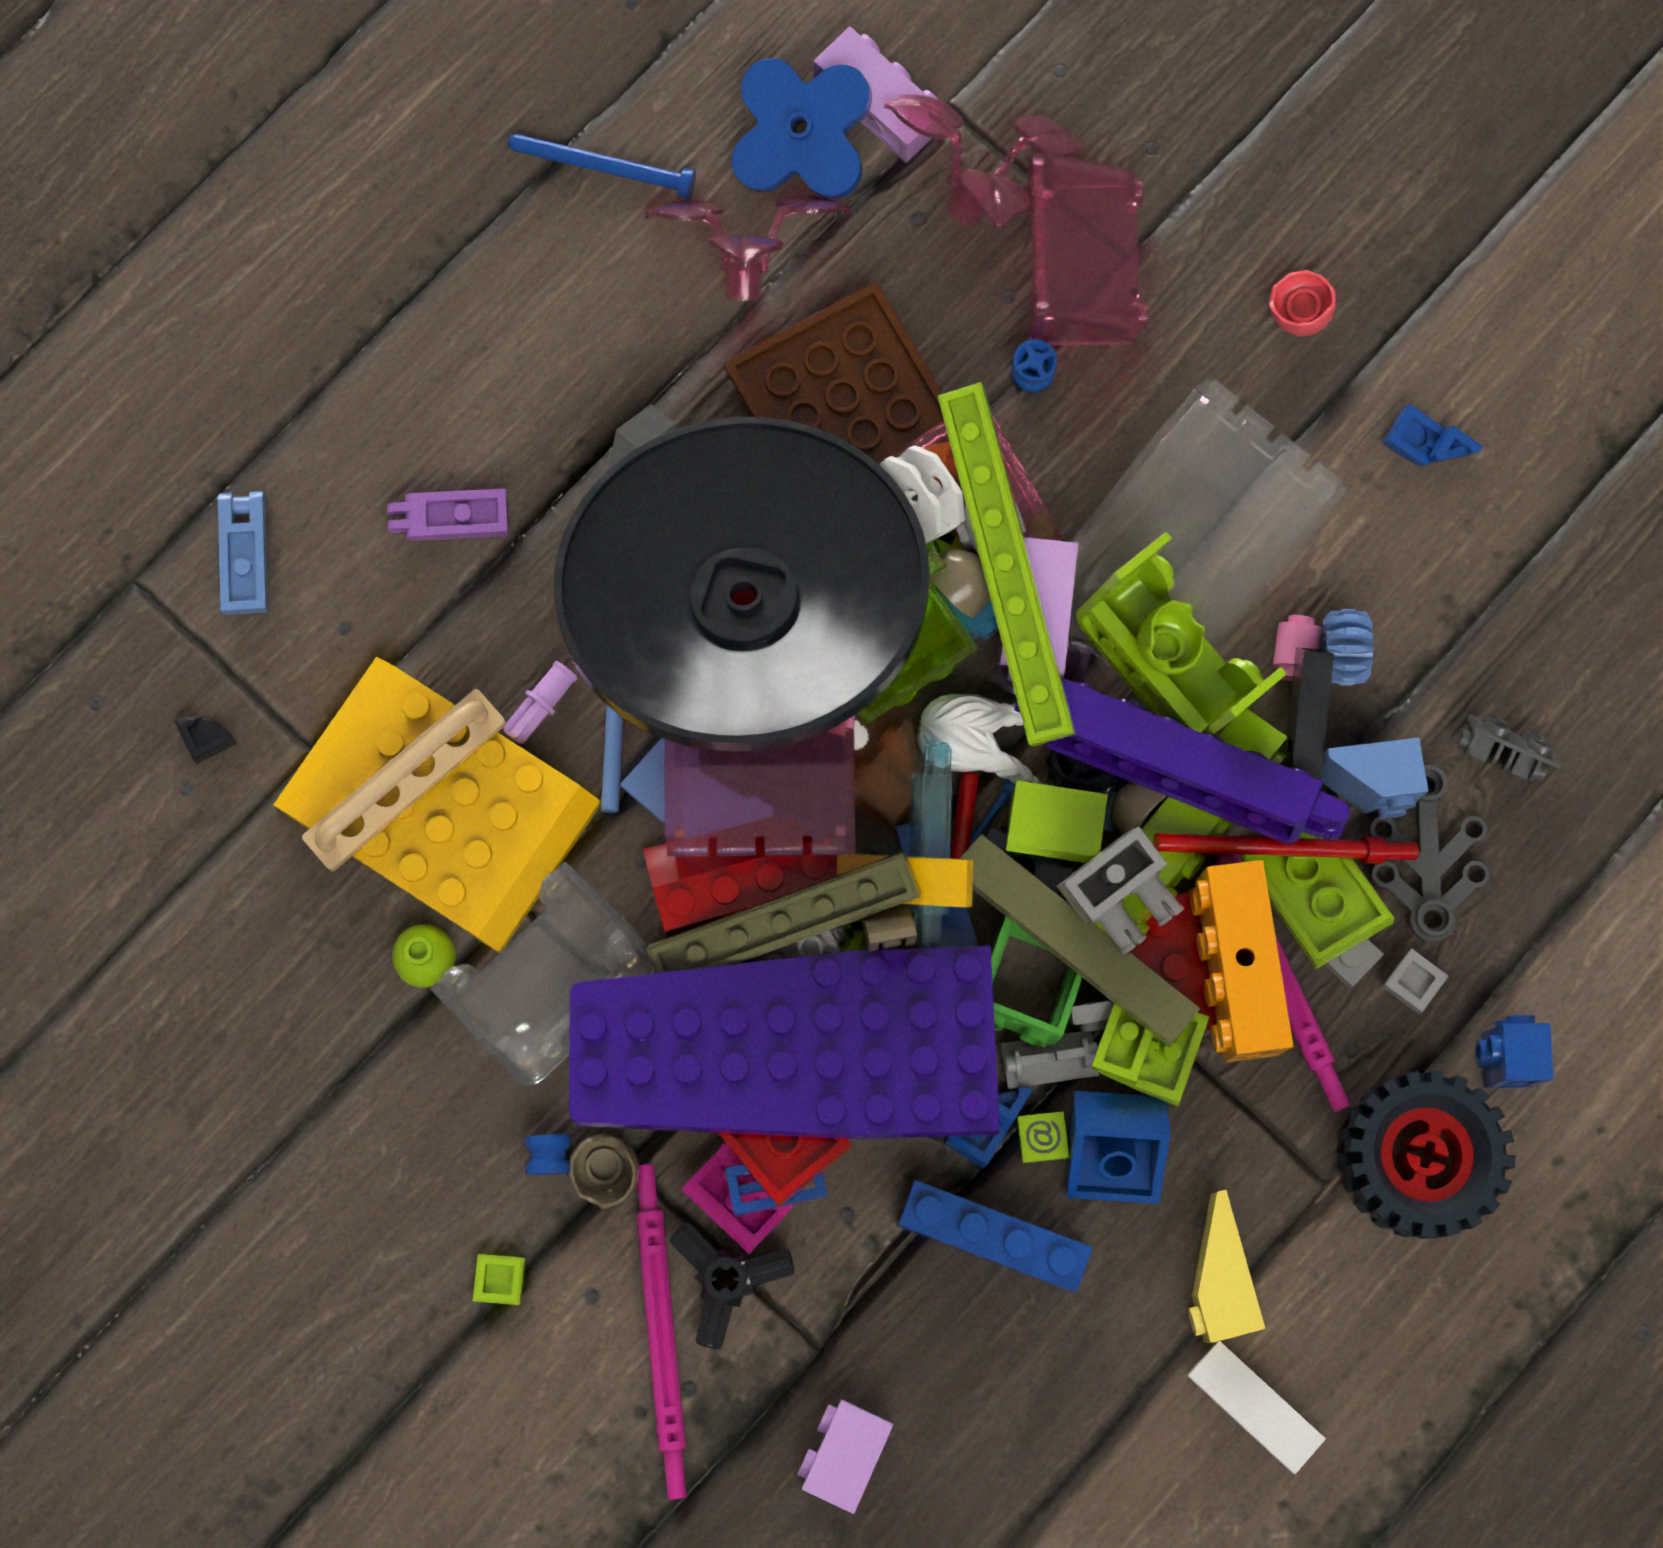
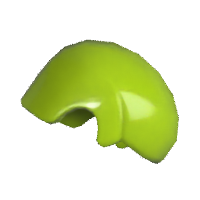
M1171 600L1152 609L1139 625L1137 634L1139 650L1155 671L1165 675L1180 674L1194 667L1203 654L1205 627L1197 623L1193 618L1192 610L1194 608L1189 603Z

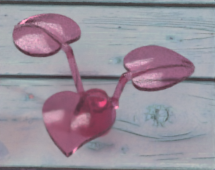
M924 95L895 97L888 100L883 109H890L905 125L921 135L935 139L948 137L952 139V177L949 184L955 187L947 212L953 219L969 225L978 224L982 214H984L995 228L999 229L1011 218L1024 213L1031 203L1029 194L1014 181L1003 177L1024 147L1032 145L1040 154L1053 158L1074 156L1080 153L1084 147L1081 141L1076 139L1060 124L1039 115H1022L1015 121L1014 129L1023 137L1018 140L993 176L990 173H984L975 169H966L960 174L961 133L957 129L962 127L963 119L952 107L938 99Z
M795 195L777 199L776 206L779 208L769 236L724 234L718 216L723 214V208L698 200H679L652 207L645 212V219L655 215L671 220H704L710 223L714 228L715 235L708 236L707 242L720 250L722 270L727 271L726 297L733 300L753 301L761 298L762 273L768 272V261L771 252L783 248V241L776 238L782 221L786 216L794 213L820 214L838 210L850 216L851 206L815 195Z

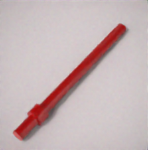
M1156 833L1153 839V846L1158 852L1360 859L1362 863L1382 864L1385 860H1416L1419 854L1416 842L1385 841L1381 836H1363L1360 840L1335 841L1299 838V841L1290 844H1284L1270 837Z

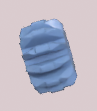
M1355 609L1330 611L1323 620L1321 649L1334 654L1331 683H1339V686H1353V684L1365 683L1371 675L1374 634L1372 632L1373 623L1366 611H1355Z

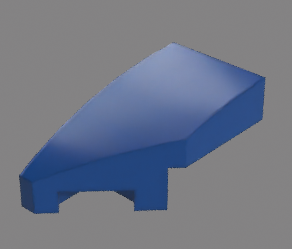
M1411 404L1402 408L1382 444L1419 467L1480 452L1483 447L1453 425L1448 428L1442 427Z

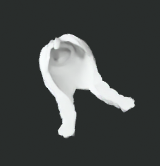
M948 694L931 701L921 714L920 726L917 728L919 732L916 738L923 756L933 766L947 771L969 772L982 770L996 773L1001 778L1009 779L1013 784L1016 783V780L1047 785L1040 782L1036 776H1033L1031 770L1017 758L1010 756L1004 751H1000L997 741L993 736V733L1002 726L1023 725L1021 714L1014 710L1015 704H999L977 694Z

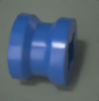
M1037 339L1025 341L1018 346L1014 353L1011 369L1012 379L1018 388L1026 392L1035 393L1043 391L1051 384L1057 366L1055 350L1047 342ZM1027 369L1034 370V371L1037 372V375H1036L1035 373L1030 372V371H1027V372H1026L1025 370H1027Z
M535 1135L525 1137V1147L530 1151V1161L525 1165V1175L569 1174L570 1161L567 1160V1149L571 1146V1135Z

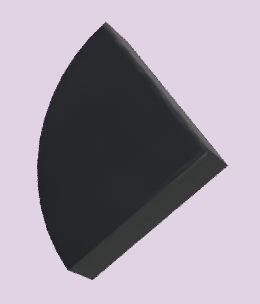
M187 717L175 721L176 727L196 764L238 744L227 729L214 721L197 717Z

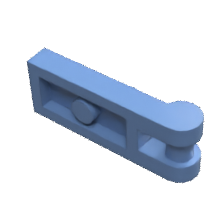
M252 491L249 496L235 497L234 493H220L218 495L220 611L223 615L269 613L266 527L268 506L265 491ZM249 514L250 522L235 523L236 515Z

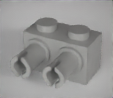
M1139 826L1126 832L1056 886L1084 923L1100 922L1120 948V952L1123 955L1134 949L1137 943L1140 944L1147 938L1145 933H1142L1121 905L1124 902L1123 898L1129 893L1131 895L1136 893L1157 920L1159 926L1172 919L1171 916L1178 915L1184 909L1158 877L1161 873L1159 870L1166 866L1167 863Z

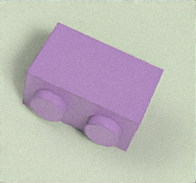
M843 1399L840 1400L837 1408L828 1404L817 1431L825 1434L817 1452L808 1449L797 1474L805 1479L802 1490L854 1514L894 1424Z

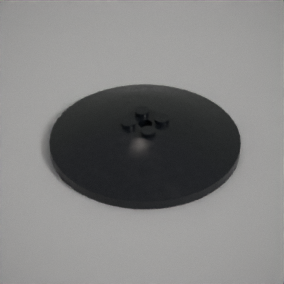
M763 417L721 418L675 429L650 440L616 462L595 482L572 514L562 536L554 572V601L561 634L576 669L596 695L621 717L651 734L689 747L735 752L765 750L797 743L835 728L859 713L891 684L913 651L924 624L930 582L928 551L917 515L902 489L875 460L854 445L818 428L793 421ZM742 591H749L757 596L756 600L747 606H740L732 601L733 597Z

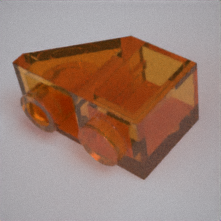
M906 719L898 729L892 725L887 729L876 745L880 753L871 764L863 761L849 780V783L853 785L850 799L892 831L919 798L922 789L913 724Z

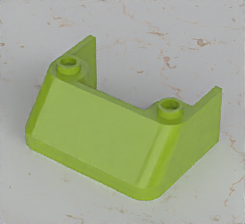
M1165 532L1117 570L1077 610L1076 620L1087 638L1152 714L1160 717H1171L1182 726L1202 734H1215L1287 673L1280 667L1263 680L1258 667L1248 660L1232 658L1226 663L1205 637L1204 652L1197 664L1180 674L1165 675L1155 671L1142 656L1137 643L1139 625L1152 609L1172 600L1168 593L1174 588V571L1166 559L1157 555L1172 539Z

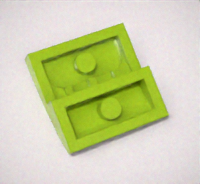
M1114 1003L1091 1068L1135 1090L1179 1106L1209 1016L1197 1013L1173 1044L1168 1047Z

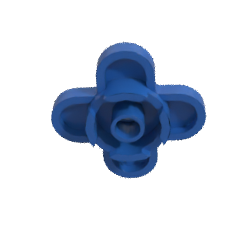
M766 58L754 63L743 77L741 94L744 103L755 116L758 123L756 127L739 140L733 150L732 168L739 181L752 191L765 193L776 190L794 175H798L803 178L813 192L822 198L840 199L852 193L861 181L863 165L858 152L847 139V132L867 115L871 107L872 90L864 75L852 66L840 64L825 69L812 81L804 83L793 68L780 59ZM807 122V128L804 132L800 134L794 133L798 125Z

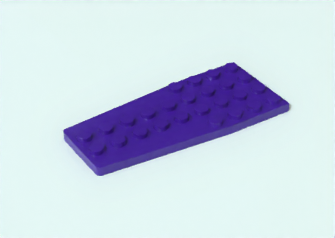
M991 946L844 951L577 982L570 988L569 1115L578 1126L817 1138L882 1139L999 1135Z

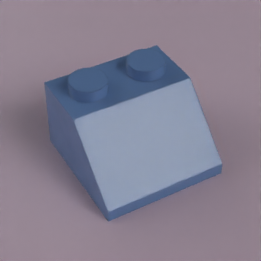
M1420 738L1329 748L1324 752L1321 781L1364 814L1378 812L1379 819L1406 815V809L1415 807L1416 802L1429 792Z

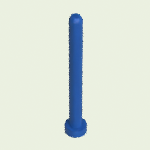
M520 134L511 135L508 140V147L515 152L677 190L678 198L690 200L696 181V170L684 167L682 173Z

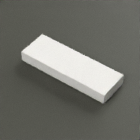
M1221 1341L1215 1342L1186 1375L1292 1474H1296L1326 1439Z

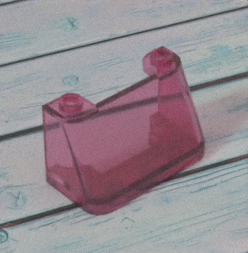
M1032 153L1027 177V202H1030L1029 213H1031L1033 290L1031 304H1033L1034 321L1030 322V340H1043L1050 345L1135 344L1139 329H1146L1147 304L1139 303L1136 206H1141L1143 201L1142 179H1135L1133 170L1054 153Z

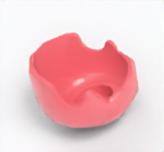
M1308 270L1289 273L1272 287L1269 301L1272 318L1284 332L1297 337L1314 335L1323 330L1336 310L1335 289L1320 274Z

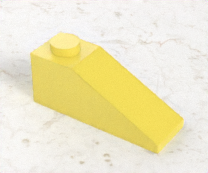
M1227 1190L1218 1191L1210 1195L1191 1296L1194 1307L1188 1308L1192 1330L1195 1336L1202 1335L1204 1343H1214L1265 1329Z

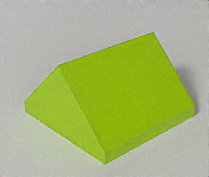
M1016 780L1010 801L1006 851L1087 863L1100 853L1108 794Z

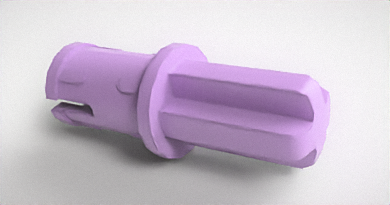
M555 661L532 691L526 690L524 694L527 698L506 722L503 732L512 741L520 745L524 744L548 714L554 715L555 710L553 707L571 684L578 679L577 676L566 666Z

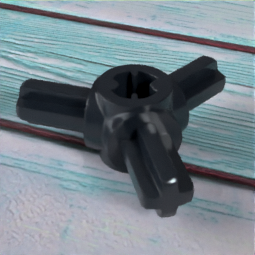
M688 1222L681 1225L670 1238V1243L699 1272L694 1278L702 1285L699 1297L705 1298L706 1301L695 1340L698 1345L706 1348L720 1350L723 1347L733 1306L740 1308L743 1297L754 1294L753 1286L786 1278L795 1273L791 1253L786 1248L745 1259L743 1252L731 1255L725 1247L718 1252ZM721 1267L725 1271L730 1270L732 1267L736 1269L739 1277H735L734 1280L739 1281L735 1290L731 1291L728 1288H723L719 1292L715 1288L713 1282L718 1281V1278H714L713 1275L718 1268Z

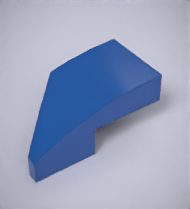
M1025 1086L1018 1088L1016 1091L998 1094L999 1135L949 1136L945 1145L985 1169L1031 1094L1032 1089Z

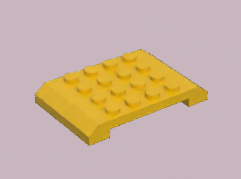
M376 657L273 806L307 829H310L455 705L394 665ZM465 726L447 744L453 747H460L466 744L470 737V729ZM497 732L352 857L501 954L601 806V801L567 776ZM430 756L411 773L418 777L429 775L434 770V757ZM396 785L376 803L383 807L395 804L400 795L398 786ZM359 816L341 834L346 837H355L360 834L364 827L363 817Z

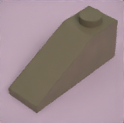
M900 904L861 918V930L864 933L868 951L914 948L917 933L908 904Z

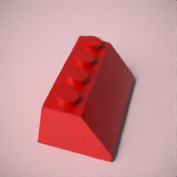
M772 815L768 818L688 840L681 838L642 849L666 936H674L837 876V859L830 835L820 843L809 836L811 829L788 817L783 821Z

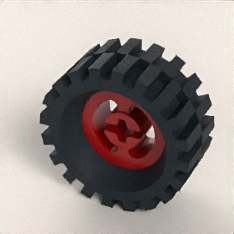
M1431 1070L1419 1074V1071L1384 1082L1360 1098L1362 1102L1358 1106L1353 1107L1345 1118L1350 1121L1348 1127L1340 1131L1338 1143L1344 1144V1153L1337 1155L1338 1168L1345 1167L1348 1179L1342 1180L1345 1191H1353L1358 1200L1353 1204L1361 1214L1369 1212L1374 1217L1372 1220L1373 1224L1381 1229L1395 1230V1235L1406 1238L1419 1237V1239L1456 1235L1460 1234L1462 1230L1473 1229L1483 1222L1480 1219L1481 1217L1493 1214L1501 1205L1496 1201V1198L1499 1194L1508 1193L1512 1183L1511 1180L1505 1178L1506 1170L1515 1168L1516 1155H1507L1506 1144L1513 1143L1514 1139L1511 1129L1502 1132L1498 1123L1499 1120L1505 1118V1115L1499 1106L1494 1108L1488 1107L1484 1101L1490 1095L1479 1087L1471 1090L1466 1087L1469 1080L1458 1075L1450 1078L1444 1077L1443 1071ZM1410 1123L1417 1124L1420 1128V1133L1403 1141L1401 1147L1415 1150L1426 1146L1425 1154L1435 1159L1446 1158L1449 1156V1152L1445 1142L1440 1138V1132L1451 1146L1453 1154L1451 1171L1446 1180L1435 1189H1429L1426 1186V1179L1428 1176L1440 1173L1445 1168V1165L1430 1162L1420 1166V1157L1408 1152L1397 1155V1161L1401 1170L1406 1174L1405 1180L1394 1166L1392 1149L1395 1138Z

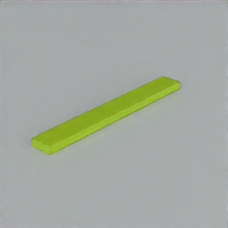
M982 382L938 395L1028 744L1033 747L1076 735L984 385Z

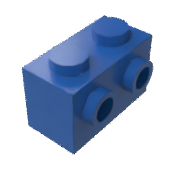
M1534 1015L1507 1016L1506 1020L1495 1021V1027L1482 1032L1481 1040L1476 1041L1475 1061L1478 1068H1483L1484 1088H1530L1554 1080L1550 1023H1535Z

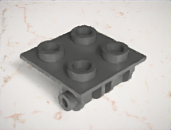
M1485 712L1482 713L1481 718L1471 714L1468 715L1467 718L1473 731L1470 732L1464 729L1457 746L1464 748V754L1486 762L1494 743L1497 742L1489 760V764L1494 766L1504 746H1507L1509 750L1504 758L1501 769L1504 771L1509 769L1518 751L1519 753L1510 772L1529 782H1532L1534 779L1542 782L1547 774L1549 765L1558 769L1561 768L1562 764L1554 753L1555 749L1549 745L1550 741L1528 730H1525L1523 735L1520 736L1507 728L1508 723Z

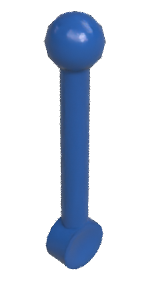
M1009 779L1003 782L1001 786L1002 793L972 833L970 846L981 834L983 835L1008 798L1012 796L1015 784Z

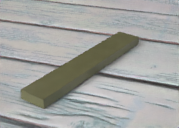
M982 834L960 858L973 860V890L1168 1047L1173 1044L1200 1010L1197 1005L1133 954L1128 952L1123 955L1120 952V948L1108 934L1093 922L1084 923L1069 903Z
M905 851L649 944L646 950L655 973L738 964L919 898L922 893Z

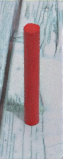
M970 772L962 773L960 777L950 858L960 859L970 847L979 779L977 774Z

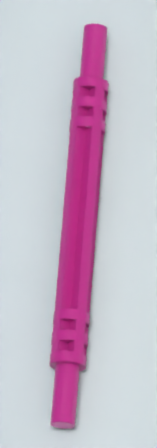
M1214 854L1217 860L1213 863L1214 866L1242 862L1238 854ZM1276 936L1290 1028L1295 1041L1300 1047L1302 1056L1307 1062L1309 1071L1315 1070L1335 1113L1351 1106L1332 1065L1335 1058L1329 1050L1328 1043L1322 1035L1321 1028L1315 1020Z
M654 1164L640 1165L637 1184L640 1212L635 1213L642 1269L658 1452L663 1451L668 1500L687 1497L682 1449L687 1447L684 1434L685 1426L683 1422V1406L681 1404L667 1244L665 1242L666 1234L663 1221L664 1214L663 1210H658Z

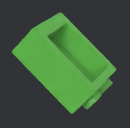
M1003 913L991 943L992 984L1009 936L1047 950ZM1069 966L1067 967L1049 1023L993 1002L995 1030L1001 1031L1003 1028L1017 1032L1021 1034L1020 1039L1036 1047H1046L1047 1044L1054 1046L1063 1037L1082 977Z

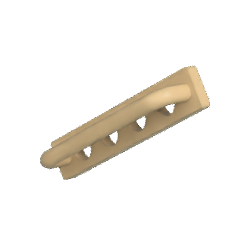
M478 689L473 690L306 831L302 836L303 841L330 871H335L506 725L505 719ZM465 726L470 729V737L466 744L460 747H453L447 744ZM430 756L434 757V770L429 775L418 777L411 773ZM397 785L400 792L397 802L389 807L379 806L376 802ZM359 816L363 817L364 827L360 834L355 837H346L341 834Z

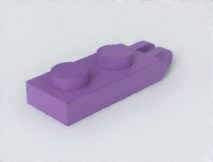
M506 489L410 493L405 495V502L387 505V514L389 516H405V519L388 521V532L406 533V540L409 541L509 536L508 493Z

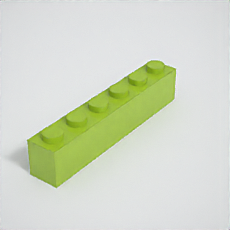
M1247 708L1230 721L1218 736L1225 743L1245 751L1259 752L1267 757L1268 760L1280 765H1284L1288 758L1284 754L1288 737ZM1168 797L1141 830L1153 844L1156 833L1227 836L1233 823ZM1159 852L1167 865L1159 870L1161 873L1158 877L1174 898L1177 895V891L1174 888L1184 876L1190 880L1204 863L1205 857L1202 853ZM1129 893L1123 898L1124 902L1121 905L1142 933L1146 935L1149 929L1146 922L1152 914L1136 893L1133 895ZM1099 921L1094 923L1106 934H1108Z

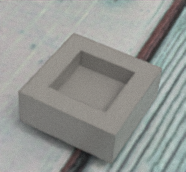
M1366 939L1326 963L1325 966L1351 989L1384 954Z
M1411 948L1407 950L1381 987L1417 1014H1420L1446 981L1448 975Z
M1109 998L1074 1003L1068 1023L1072 1025L1080 1024L1081 1032L1105 1029L1114 1003Z

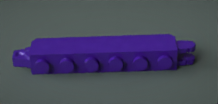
M1062 679L1076 735L1044 743L1046 748L1284 844L1299 841L1302 832L1317 838L1323 837L1324 840L1328 839L1329 841H1335L1336 838L1342 835L1344 825L1350 817L1351 811L1349 806L1346 805V802H1342V799L1337 800L1336 797L1319 791L1323 781L1313 778L1306 771L1285 767L1268 760L1267 757L1259 752L1245 751L1225 743L1216 735L1202 734L1182 726L1171 717L1157 716L1138 708L1137 705L1128 700H1117L1097 692L1088 684L1074 683L1067 679ZM1016 699L1014 710L1020 713V709Z

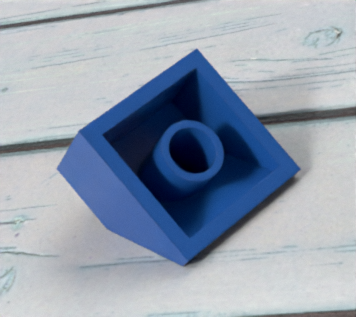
M1074 1091L1069 1128L1067 1198L1159 1204L1170 1140L1168 1102L1148 1095Z

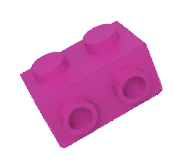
M724 1142L718 1151L686 1182L681 1190L750 1254L781 1222L795 1204L735 1217L725 1168L741 1165L742 1163ZM752 1175L737 1178L738 1186L757 1182ZM765 1191L741 1196V1201L745 1203L769 1198Z

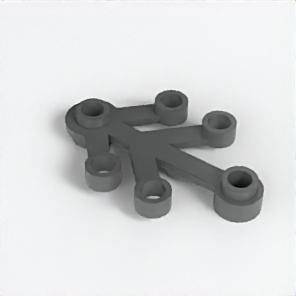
M1424 765L1426 779L1432 784V792L1425 794L1417 801L1419 854L1416 860H1401L1421 879V895L1399 877L1398 868L1390 861L1374 865L1369 872V880L1375 888L1388 890L1410 911V928L1419 939L1429 943H1436L1450 936L1456 924L1454 910L1473 890H1477L1487 884L1490 878V871L1487 865L1481 861L1467 863L1460 870V880L1442 897L1440 877L1471 845L1478 844L1487 836L1488 827L1486 822L1478 816L1467 817L1458 825L1457 834L1439 852L1437 799L1446 792L1448 782L1445 773L1440 768L1433 765ZM1377 817L1367 828L1368 836H1377L1375 826L1378 823H1382L1389 828L1390 832L1389 837L1384 838L1385 841L1409 842L1397 830V825L1391 818L1379 819ZM1468 823H1473L1479 828L1478 838H1471L1467 835L1465 827ZM1379 868H1386L1390 871L1391 881L1389 883L1379 881L1377 878V870ZM1469 868H1476L1481 872L1482 879L1479 883L1469 880L1467 875ZM1426 913H1434L1438 917L1439 923L1437 928H1430L1425 924L1424 916Z

